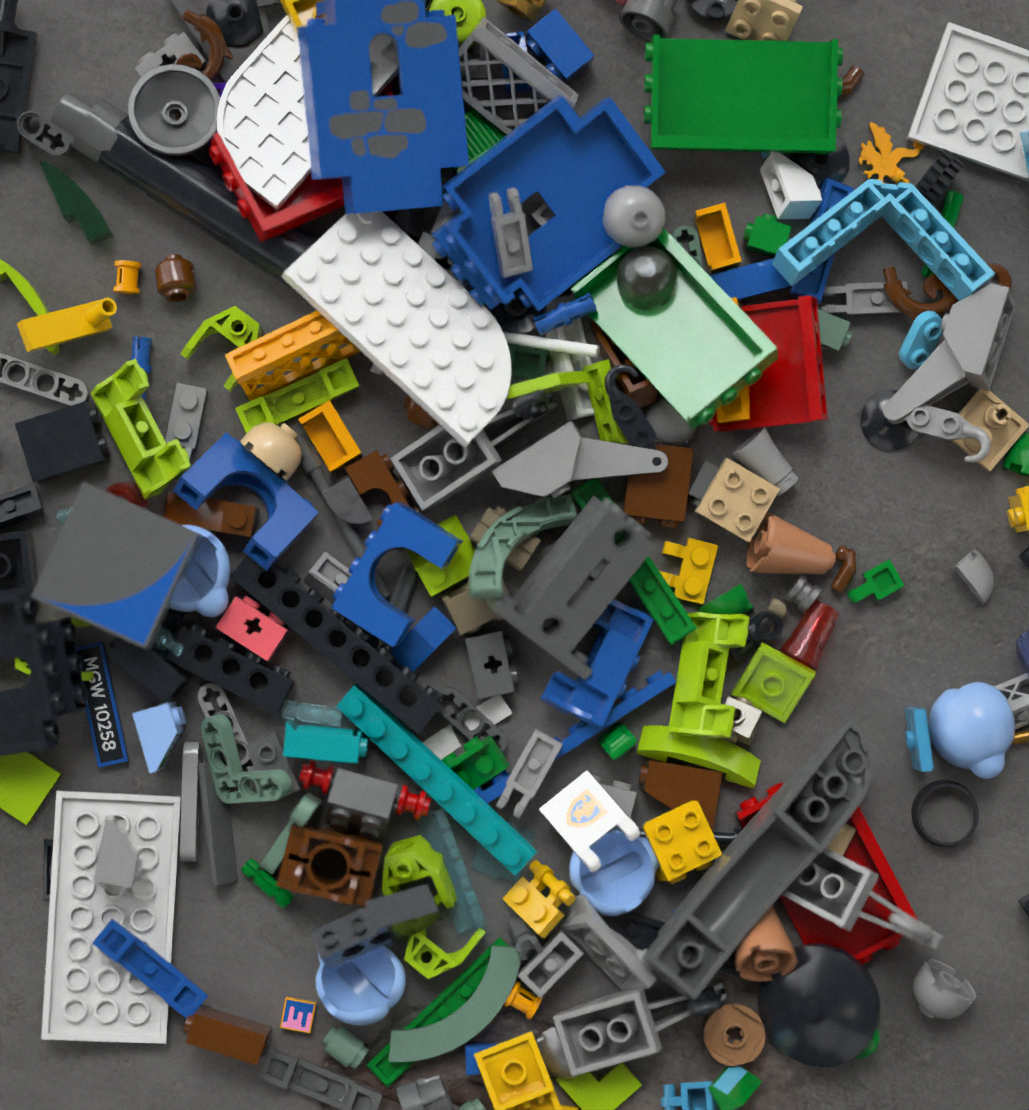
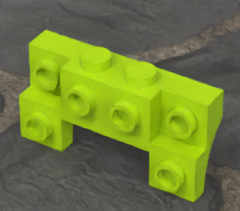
M133 359L125 362L113 375L96 385L90 394L144 499H148L161 494L170 482L180 479L191 467L187 451L181 447L178 439L166 444L142 397V394L149 387L147 374L140 368L137 360Z
M687 613L697 629L683 638L668 733L681 737L730 738L734 725L735 707L727 704L720 705L729 648L745 647L750 617L743 614Z

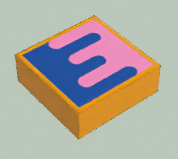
M286 996L280 1028L310 1034L317 1002Z

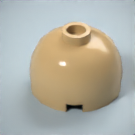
M271 422L260 423L248 431L240 441L244 446L250 442L253 446L249 450L276 473L281 469L285 471L282 478L286 481L294 474L301 461V447L295 440L298 434L285 423L281 427Z

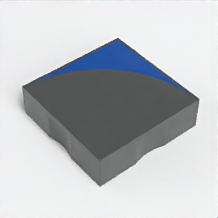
M83 482L31 597L140 647L151 649L170 608L173 592L185 575L203 535L136 506L92 484Z

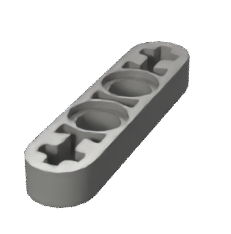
M0 353V365L3 366L4 359L8 360L3 367L0 383L69 406L88 401L89 388L79 379ZM15 365H21L25 369V377L19 382H13L9 377V371ZM51 375L53 377L54 386L50 391L43 392L39 389L38 380L41 376ZM61 379L66 380L63 383L65 387L74 389L76 385H79V391L83 392L82 397H76L74 401H70L71 395L60 391V397H56L55 395L61 386Z
M214 683L205 684L198 692V701L205 717H211L209 711L216 710L211 701L206 702L204 699L208 695L207 689L211 688L213 692H220V696L217 698L219 707L226 704L228 710L220 711L216 714L229 716L233 720L232 730L235 742L242 744L246 749V756L240 761L241 765L251 760L253 766H248V771H258L247 747L250 743L226 690ZM222 752V755H223V757H224L226 763L228 764L227 757H226V755ZM257 786L252 789L255 793L258 791Z
M187 741L183 745L180 860L197 862L200 812L198 765L201 763V743Z

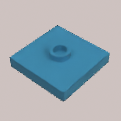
M919 707L905 708L908 731H905L907 748L911 752L912 767L921 772L932 771L934 767L926 710Z

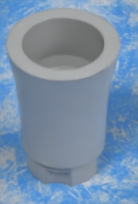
M765 427L749 437L732 453L750 472L778 487L780 490L776 497L786 492L799 479L792 471L791 465L773 443Z

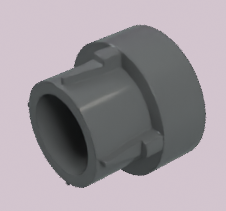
M627 0L619 16L620 23L631 34L649 42L653 35L667 38L675 21L672 12L678 0Z
M439 1075L425 1080L420 1078L397 1087L402 1110H454L448 1090L442 1077H439Z

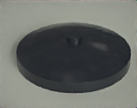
M808 943L793 947L797 956L795 968L785 976H782L781 972L772 974V980L761 981L758 1009L764 1029L772 1042L784 1054L800 1063L814 1067H833L844 1064L858 1056L868 1046L877 1031L880 1020V999L876 985L866 968L854 956L838 947L823 943Z

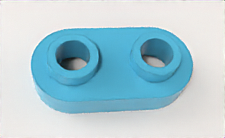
M925 311L918 315L903 342L899 358L909 369L916 370L934 352L943 333L941 332L943 319L934 311Z

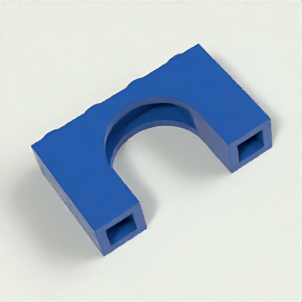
M227 432L181 476L173 490L196 511L222 487L239 485L254 491L263 500L267 508L268 521L251 538L244 552L266 571L310 527L319 513L310 501L302 498L284 479L275 475L262 460L253 456L244 448L239 440L232 438Z
M395 502L393 506L389 504L380 517L383 523L377 532L373 530L366 539L364 546L367 549L361 558L357 557L348 570L351 576L346 584L341 583L332 597L336 601L331 607L392 647L400 646L416 619L386 601L380 594L376 584V570L382 557L394 548L404 547L415 551L438 567L446 568L463 540L402 502Z

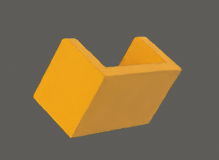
M721 203L696 210L693 218L709 274L738 267L742 260L726 204Z
M330 400L298 419L331 474L363 455Z

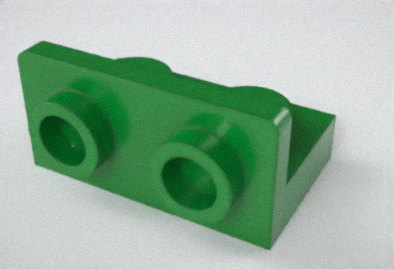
M490 735L482 740L476 736L462 746L465 751L457 756L453 751L441 759L472 790L510 766Z

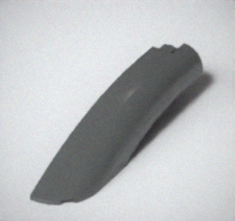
M847 718L812 753L750 820L657 933L659 935L658 938L641 958L662 976L661 979L681 994L694 1000L697 998L750 929L818 854L824 851L863 800L871 779L872 769H869L868 756L870 750L865 736L851 718Z

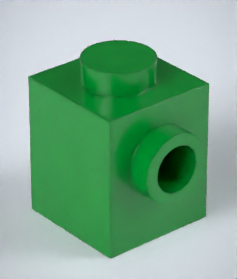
M763 214L762 217L756 216L753 223L747 222L742 240L747 241L745 249L775 258L778 249L787 243L792 226L779 223L780 219L770 214Z

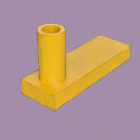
M103 298L19 321L17 326L28 353L109 331L113 328L109 317L115 314L117 305L113 299Z

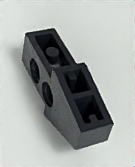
M426 884L366 901V907L310 931L321 960L330 970L383 945H387L388 948L442 920L443 917L432 891Z

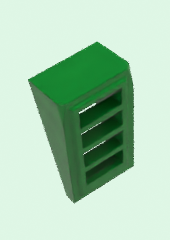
M617 722L598 738L599 743L613 760L618 759L638 741L622 722Z

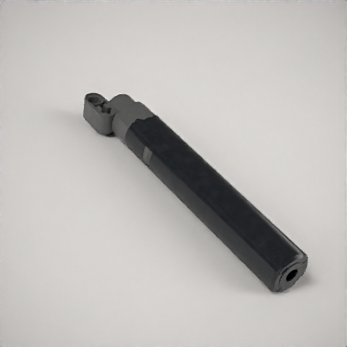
M66 93L56 107L52 117L39 111H26L18 118L17 128L19 133L52 155H69L77 150L132 187L145 192L146 196L299 294L282 278V275L319 238L301 226H297L260 242L248 217H242L237 206V201L239 200L234 191L230 192L227 189L222 175L189 154L166 155L150 149L134 133L128 114L102 99L95 105H92L77 94ZM33 117H36L40 122V128L37 133H33L29 128L30 120ZM49 134L52 136H63L61 141L65 143L64 147H58L59 142L47 136Z

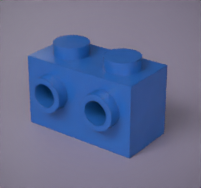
M556 8L527 31L526 46L536 58L541 56L547 64L545 67L565 84L593 62L595 55Z

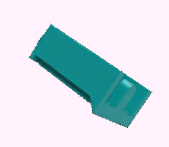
M292 720L286 721L283 756L358 763L361 761V757L367 756L369 737H363L361 730L356 734V729L304 724L297 726Z

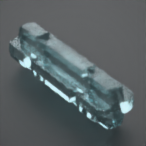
M285 701L282 709V717L284 719L295 720V717H297L299 721L324 724V721H327L328 725L335 726L341 724L343 713L337 707L330 706V709H325L326 706L308 703L297 705V702Z

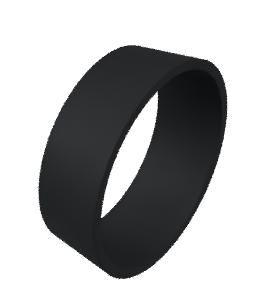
M937 780L927 784L918 792L912 804L911 818L915 830L925 841L939 847H950L962 843L973 834L978 824L979 810L974 796L965 786L952 780ZM953 787L960 789L970 797L974 804V824L969 833L961 840L955 842L938 841L932 838L922 825L920 816L922 804L931 792L939 788Z

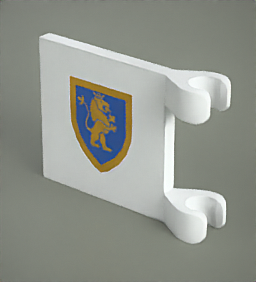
M585 771L539 809L593 873L601 867V863L590 847L616 826L620 828L629 841H634L640 835L639 829L634 822L625 815L588 771Z

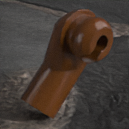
M852 65L844 78H842L841 97L848 96L865 74L855 65Z
M841 545L835 553V559L842 562V565L831 586L835 590L844 593L856 573V553L852 548L848 549L846 546Z

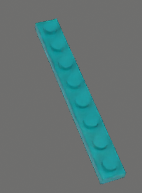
M356 683L337 704L336 707L514 876L538 852L388 709Z

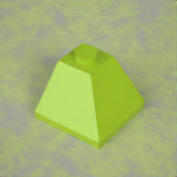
M456 514L437 524L463 540L448 567L440 568L415 551L405 548L431 597L469 577L472 559L476 550Z

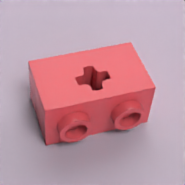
M245 595L243 599L235 597L215 628L266 661H270L289 632V629L284 627L285 623L274 613L271 612L267 616L258 610L261 604L249 596ZM258 618L260 620L259 626L262 630L261 632L254 631L250 634L249 630L251 627L247 622L249 620L255 621Z

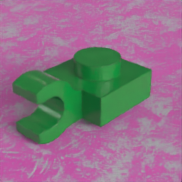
M888 559L861 574L865 583L848 591L846 594L851 603H856L870 594L878 601L905 585L891 560Z

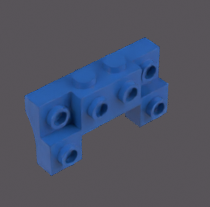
M613 599L592 625V627L600 631L586 662L593 670L586 680L582 679L579 675L574 680L560 671L554 672L540 700L564 714H571L595 728L602 727L615 699L623 694L627 686L625 679L628 672H631L639 661V649L654 618Z

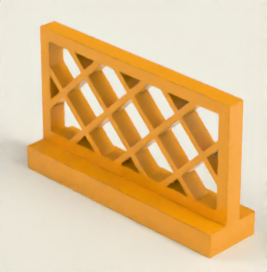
M317 310L225 354L238 384L241 385L249 400L252 401L300 381L361 350ZM323 344H330L327 349H320ZM341 344H342V345H347V346H345V347H343V348H341V349H338ZM296 357L302 358L299 362H293ZM313 358H319L318 360L311 362ZM267 371H274L272 375H265ZM285 371H292L291 373L282 376L285 373ZM258 384H265L264 386L255 389Z

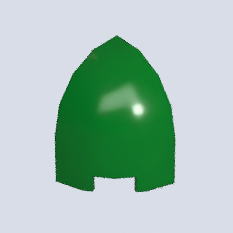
M1029 432L1022 433L1006 452L1001 468L1029 477Z
M738 584L697 610L711 614L747 615L754 611V607L748 600V595L742 584Z

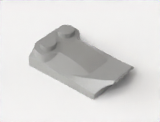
M585 895L575 896V901L569 905L566 921L562 924L561 928L622 991L650 988L657 980V972L641 959L648 949L643 951L636 949L628 940L605 924Z

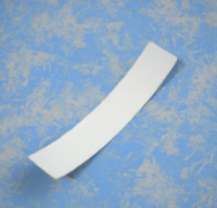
M501 695L493 696L477 707L494 724L512 714V711ZM469 712L462 717V721L470 730L476 729L480 723L479 717L475 713ZM452 723L422 742L440 760L461 747L453 731ZM485 723L482 730L475 736H478L486 729L490 728V726L487 723Z

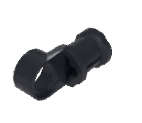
M762 611L749 620L745 647L729 648L731 656L740 663L743 661L742 657L755 646L759 647L762 642L765 643L768 640L777 638L783 629L781 618L770 611ZM771 617L776 622L775 629L768 634L762 633L760 630L761 621Z

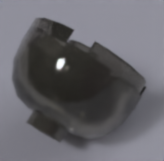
M651 246L637 247L628 252L620 261L616 273L617 287L623 300L632 307L642 310H649L651 307L659 304L662 306L668 303L675 295L678 286L677 269L670 256L661 249Z

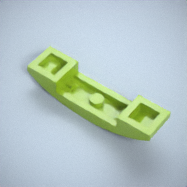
M0 259V283L9 277L38 316L50 313L46 303L33 285L17 270ZM59 344L46 347L53 355H57L60 352Z
M345 358L319 370V372L269 395L258 397L235 409L247 433L260 423L271 422L278 425L304 414L329 400L332 401L359 387V383L348 359Z
M643 726L636 754L666 762L668 756L726 773V781L754 789L761 760L745 749L721 738L710 739L704 736L681 737L668 733L669 726Z

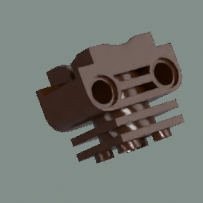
M292 823L277 886L291 889V891L366 907L365 902L371 899L383 844L360 835L312 824L309 826L305 825L302 828L296 823ZM324 848L339 850L347 860V873L338 879H328L322 876L315 865V856L319 850Z

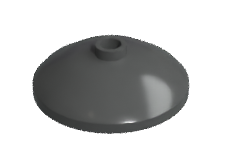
M163 65L147 72L133 87L128 102L129 121L136 136L150 149L166 155L189 154L205 146L212 139L213 134L216 133L220 97L213 83L200 71L185 65ZM178 113L181 118L174 121L170 119V115Z

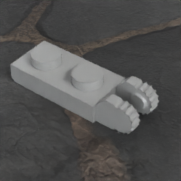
M516 188L507 190L510 213L503 214L499 194L492 193L489 195L499 271L503 278L533 270L525 214L521 210L520 198Z
M902 281L903 288L907 289V281ZM886 282L850 283L844 286L825 287L823 296L826 297L845 294V305H826L821 307L822 311L830 314L846 313L847 316L902 313L888 299L883 286Z
M177 383L165 442L168 443L178 439L180 445L186 447L185 450L189 455L191 464L193 451L197 447L208 389Z
M535 729L506 781L507 786L496 806L500 809L506 806L513 789L524 793L520 802L514 808L513 816L519 818L530 798L535 796L563 743Z

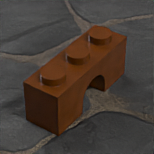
M378 450L345 468L361 496L373 490H382L390 496L392 506L395 502H402L409 506L405 498L410 496L402 480L398 482L394 480L390 472L395 468L386 453L381 456ZM417 506L414 507V508H412L413 510H415V511H417L418 513H420V511H419V509L417 508ZM380 519L376 521L379 528L383 523Z

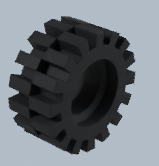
M944 150L915 187L933 205L964 164L947 150Z

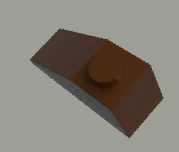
M591 322L590 327L597 345H599L604 360H609L611 368L619 364H626L635 368L639 373L637 378L627 372L620 373L616 377V385L619 390L633 399L640 408L655 403L657 401L656 388L595 322Z
M168 492L164 518L180 525H194L206 530L252 538L255 533L259 508L245 504L208 499L196 511L179 495Z

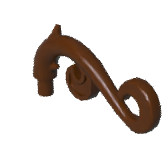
M186 9L181 20L193 25L194 30L200 33L201 42L204 43L207 40L209 44V61L201 73L212 82L218 75L224 63V58L232 60L233 56L226 45L219 26L203 13L198 15ZM192 52L183 53L176 62L178 65L202 68L201 59ZM174 113L176 116L175 121L181 118L180 114Z
M987 264L995 273L997 285L1008 287L1011 290L1012 281L1008 271L999 264ZM895 266L883 269L886 284L883 286L888 299L895 308L909 316L913 321L925 311H934L938 315L951 310L953 304L959 302L955 295L935 274L925 279L922 286L923 292L932 300L936 297V291H940L942 298L937 302L928 304L917 302L908 296L912 292L903 288L902 281L898 280Z

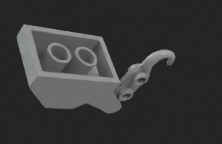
M991 283L952 305L950 313L944 315L941 323V332H943L945 340L897 393L885 403L883 413L890 423L899 424L907 421L910 428L915 432L950 441L964 438L977 439L981 444L980 452L974 456H966V462H979L988 455L991 441L984 430L973 426L955 412L931 407L930 405L968 383L974 388L990 390L1016 308L1015 301L1008 287Z
M827 848L821 854H818L781 894L851 931L857 917L860 916L899 932L923 945L926 944L937 950L944 937L933 931L931 927L910 917L872 892L871 890L879 875ZM868 896L895 913L890 916V923L861 911Z

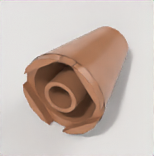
M771 513L765 514L758 527L759 530L756 538L752 537L748 543L746 564L747 567L751 568L749 571L754 573L825 574L827 570L832 569L835 563L836 555L835 552H832L830 544Z
M773 904L736 946L735 968L736 971L740 972V976L743 979L769 981L772 980V974L781 972V975L785 976L797 964L796 952Z

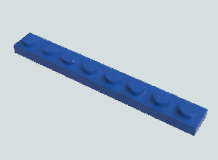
M658 670L645 679L647 685L638 691L635 686L625 691L620 696L622 701L611 708L602 727L595 728L580 720L568 728L570 732L568 736L561 740L557 736L554 737L555 740L563 743L554 761L676 683L672 674L669 671L663 674L661 670ZM505 769L490 779L493 784L484 790L479 786L473 791L488 804L502 795L511 772L508 773Z

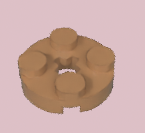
M725 1003L715 1009L705 1022L703 1037L707 1049L715 1060L724 1065L737 1066L749 1063L757 1058L764 1047L765 1033L763 1023L758 1014L746 1005ZM737 1026L741 1028L739 1033L742 1035V1039L740 1041L735 1039L731 1043L728 1041L729 1035L726 1032L729 1028L734 1029Z

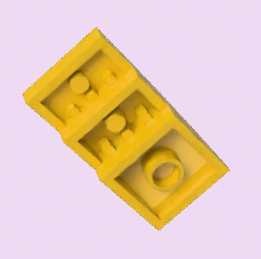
M532 1031L474 1054L495 1110H562Z

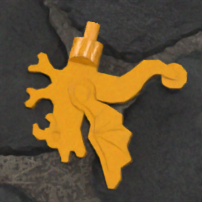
M870 122L868 126L873 135L875 147L879 150L880 154L875 151L872 141H868L867 145L864 143L860 145L862 151L860 153L861 157L858 158V163L862 165V161L866 160V165L871 164L873 166L872 171L865 170L863 175H867V179H869L872 175L878 174V180H882V183H884V176H888L895 183L899 181L909 183V180L904 177L905 172L896 165L902 158H914L925 145L914 142V150L896 148L891 152L893 146L890 141L891 135L886 133L884 127H878L875 123Z

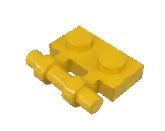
M535 860L529 866V869L534 873L532 881L530 882L522 876L503 897V900L538 935L545 938L564 917V914L558 909L560 904L564 902L566 905H571L575 901V896L570 892V887L564 881H559L554 876L553 870L548 865H542L538 860ZM546 886L550 889V895L547 898L541 893Z

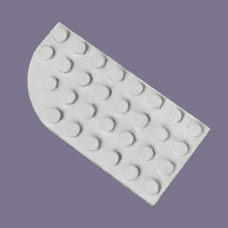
M287 15L229 79L221 95L217 114V131L247 187L277 210L311 173L298 35ZM385 33L375 35L369 44L373 97H377L399 72L396 43L391 36Z
M382 211L345 214L283 273L282 278L464 447L496 416L503 406L510 386L511 358L506 338L497 320L484 306L479 307L475 299L460 283Z

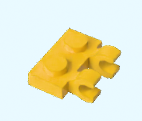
M687 538L686 546L668 541L664 542L663 554L682 558L678 576L659 571L669 587L675 588L674 594L677 598L704 604L718 545L692 538Z

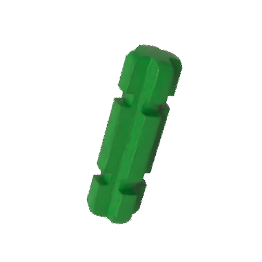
M249 859L242 866L241 872L248 878L254 879L253 883L270 898L274 897L276 904L283 909L286 908L293 900V894L287 889L283 890L281 887H278L277 880L265 869L261 870L259 868L260 865L254 859Z

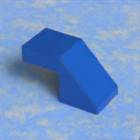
M434 606L405 636L400 646L394 647L390 652L402 667L406 665L412 671H415L456 627Z

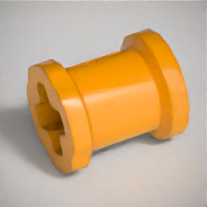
M125 260L115 261L114 266L117 267V279L113 292L139 295L138 274L139 269L142 268V263Z
M516 981L504 1006L514 1007L524 1013L526 1019L530 1021L538 1009L543 996L540 998L538 995L532 994L522 988L520 982Z

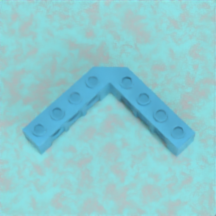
M868 179L780 247L772 262V265L793 286L876 220L883 217L959 301L986 287L995 274L913 184L899 182L898 185L882 183V180Z

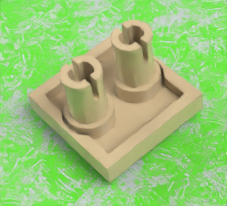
M738 0L725 32L743 40L787 41L803 6L797 4L796 0Z
M978 389L958 413L973 426L984 430L990 437V452L983 460L977 462L988 472L994 468L1029 426V423L990 390ZM964 438L952 440L969 456H974L980 452L981 444L977 439Z
M725 458L695 512L742 540L750 542L780 489L732 460Z

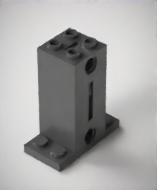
M593 496L513 597L503 590L501 598L482 599L494 612L582 679L586 680L593 670L586 664L589 658L580 652L581 650L576 645L656 545L648 540L651 535L650 532L605 497L601 502Z

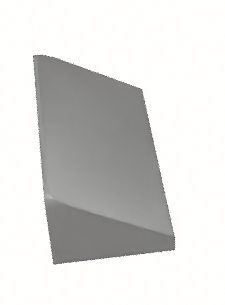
M324 552L306 575L304 583L317 590L334 604L336 600L332 597L341 583L346 584L351 574L346 566L327 552Z

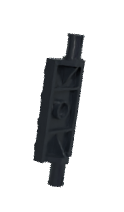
M0 0V151L19 154L22 135L18 131L17 121L20 115L26 112L38 34L35 31L17 28L15 17L19 0Z

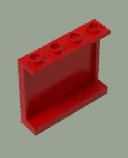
M810 295L798 297L796 300L739 306L777 347L778 359L762 372L761 378L756 383L749 386L750 419L719 423L717 410H715L714 416L708 421L709 425L713 426V431L729 432L828 421L817 298Z

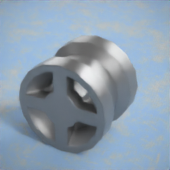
M802 574L794 582L784 598L789 602L794 601L798 605V609L804 613L822 589L817 585L812 586L808 583L807 577Z

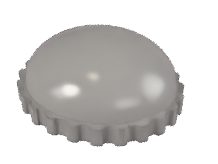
M659 398L658 401L649 406V411L646 412V418L656 433V444L675 447L682 446L683 443H688V440L693 437L692 434L696 431L695 428L692 429L678 412L674 411L665 398Z

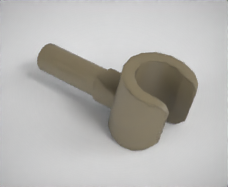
M777 598L772 599L767 611L779 616L781 620L787 610L785 602ZM774 619L772 620L769 633L775 629L776 622ZM775 639L768 640L769 642L775 643Z

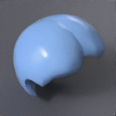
M182 525L203 536L185 575L173 592L170 608L181 612L196 611L207 617L218 616L224 612L229 600L226 590L230 578L228 553L220 540L208 530L194 525Z
M973 682L962 686L960 689H948L937 698L930 711L928 729L931 742L941 757L956 767L970 769L976 776L982 779H990L998 776L1004 768L1005 752L1012 744L1015 735V720L1008 700L1001 691L987 683Z
M618 826L614 827L590 847L601 863V867L596 872H591L575 851H573L569 864L570 881L579 891L580 895L586 896L595 911L603 916H619L628 913L640 905L651 892L655 882V872L660 867L647 837L639 836L634 841H629Z
M384 945L330 970L318 954L320 962L316 975L318 996L328 1012L342 1022L353 1025H369L381 1021L387 1015L389 1009L397 1004L404 993L406 974L403 964Z

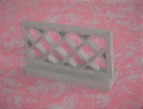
M485 17L480 20L472 33L458 48L459 58L464 53V60L459 61L460 66H465L467 81H461L463 99L507 135L514 130L511 126L515 125L516 129L527 120L519 119L517 104L534 103L536 113L539 110V103H548L556 96L563 95L572 108L576 105L578 94ZM474 40L485 48L486 58L469 59L468 47ZM503 63L509 68L510 78L493 79L491 64ZM486 64L488 79L471 80L470 65ZM510 84L512 99L495 100L494 85ZM515 84H529L533 89V97L517 98ZM489 85L490 100L479 101L473 96L472 86ZM513 105L514 119L502 120L497 116L496 106Z

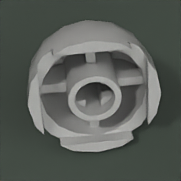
M624 186L615 190L604 205L602 223L606 233L618 244L626 247H642L653 242L662 232L665 224V209L660 198L652 190L642 186Z
M929 959L928 962L925 961L913 980V993L919 1004L920 1011L927 1017L954 1019L961 1016L977 996L974 988L966 978L961 983L953 976L957 972L954 968L935 959Z

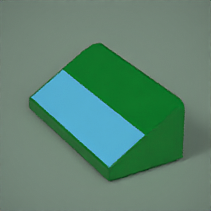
M739 1065L727 1066L708 1088L721 1110H735L749 1099L762 1081Z

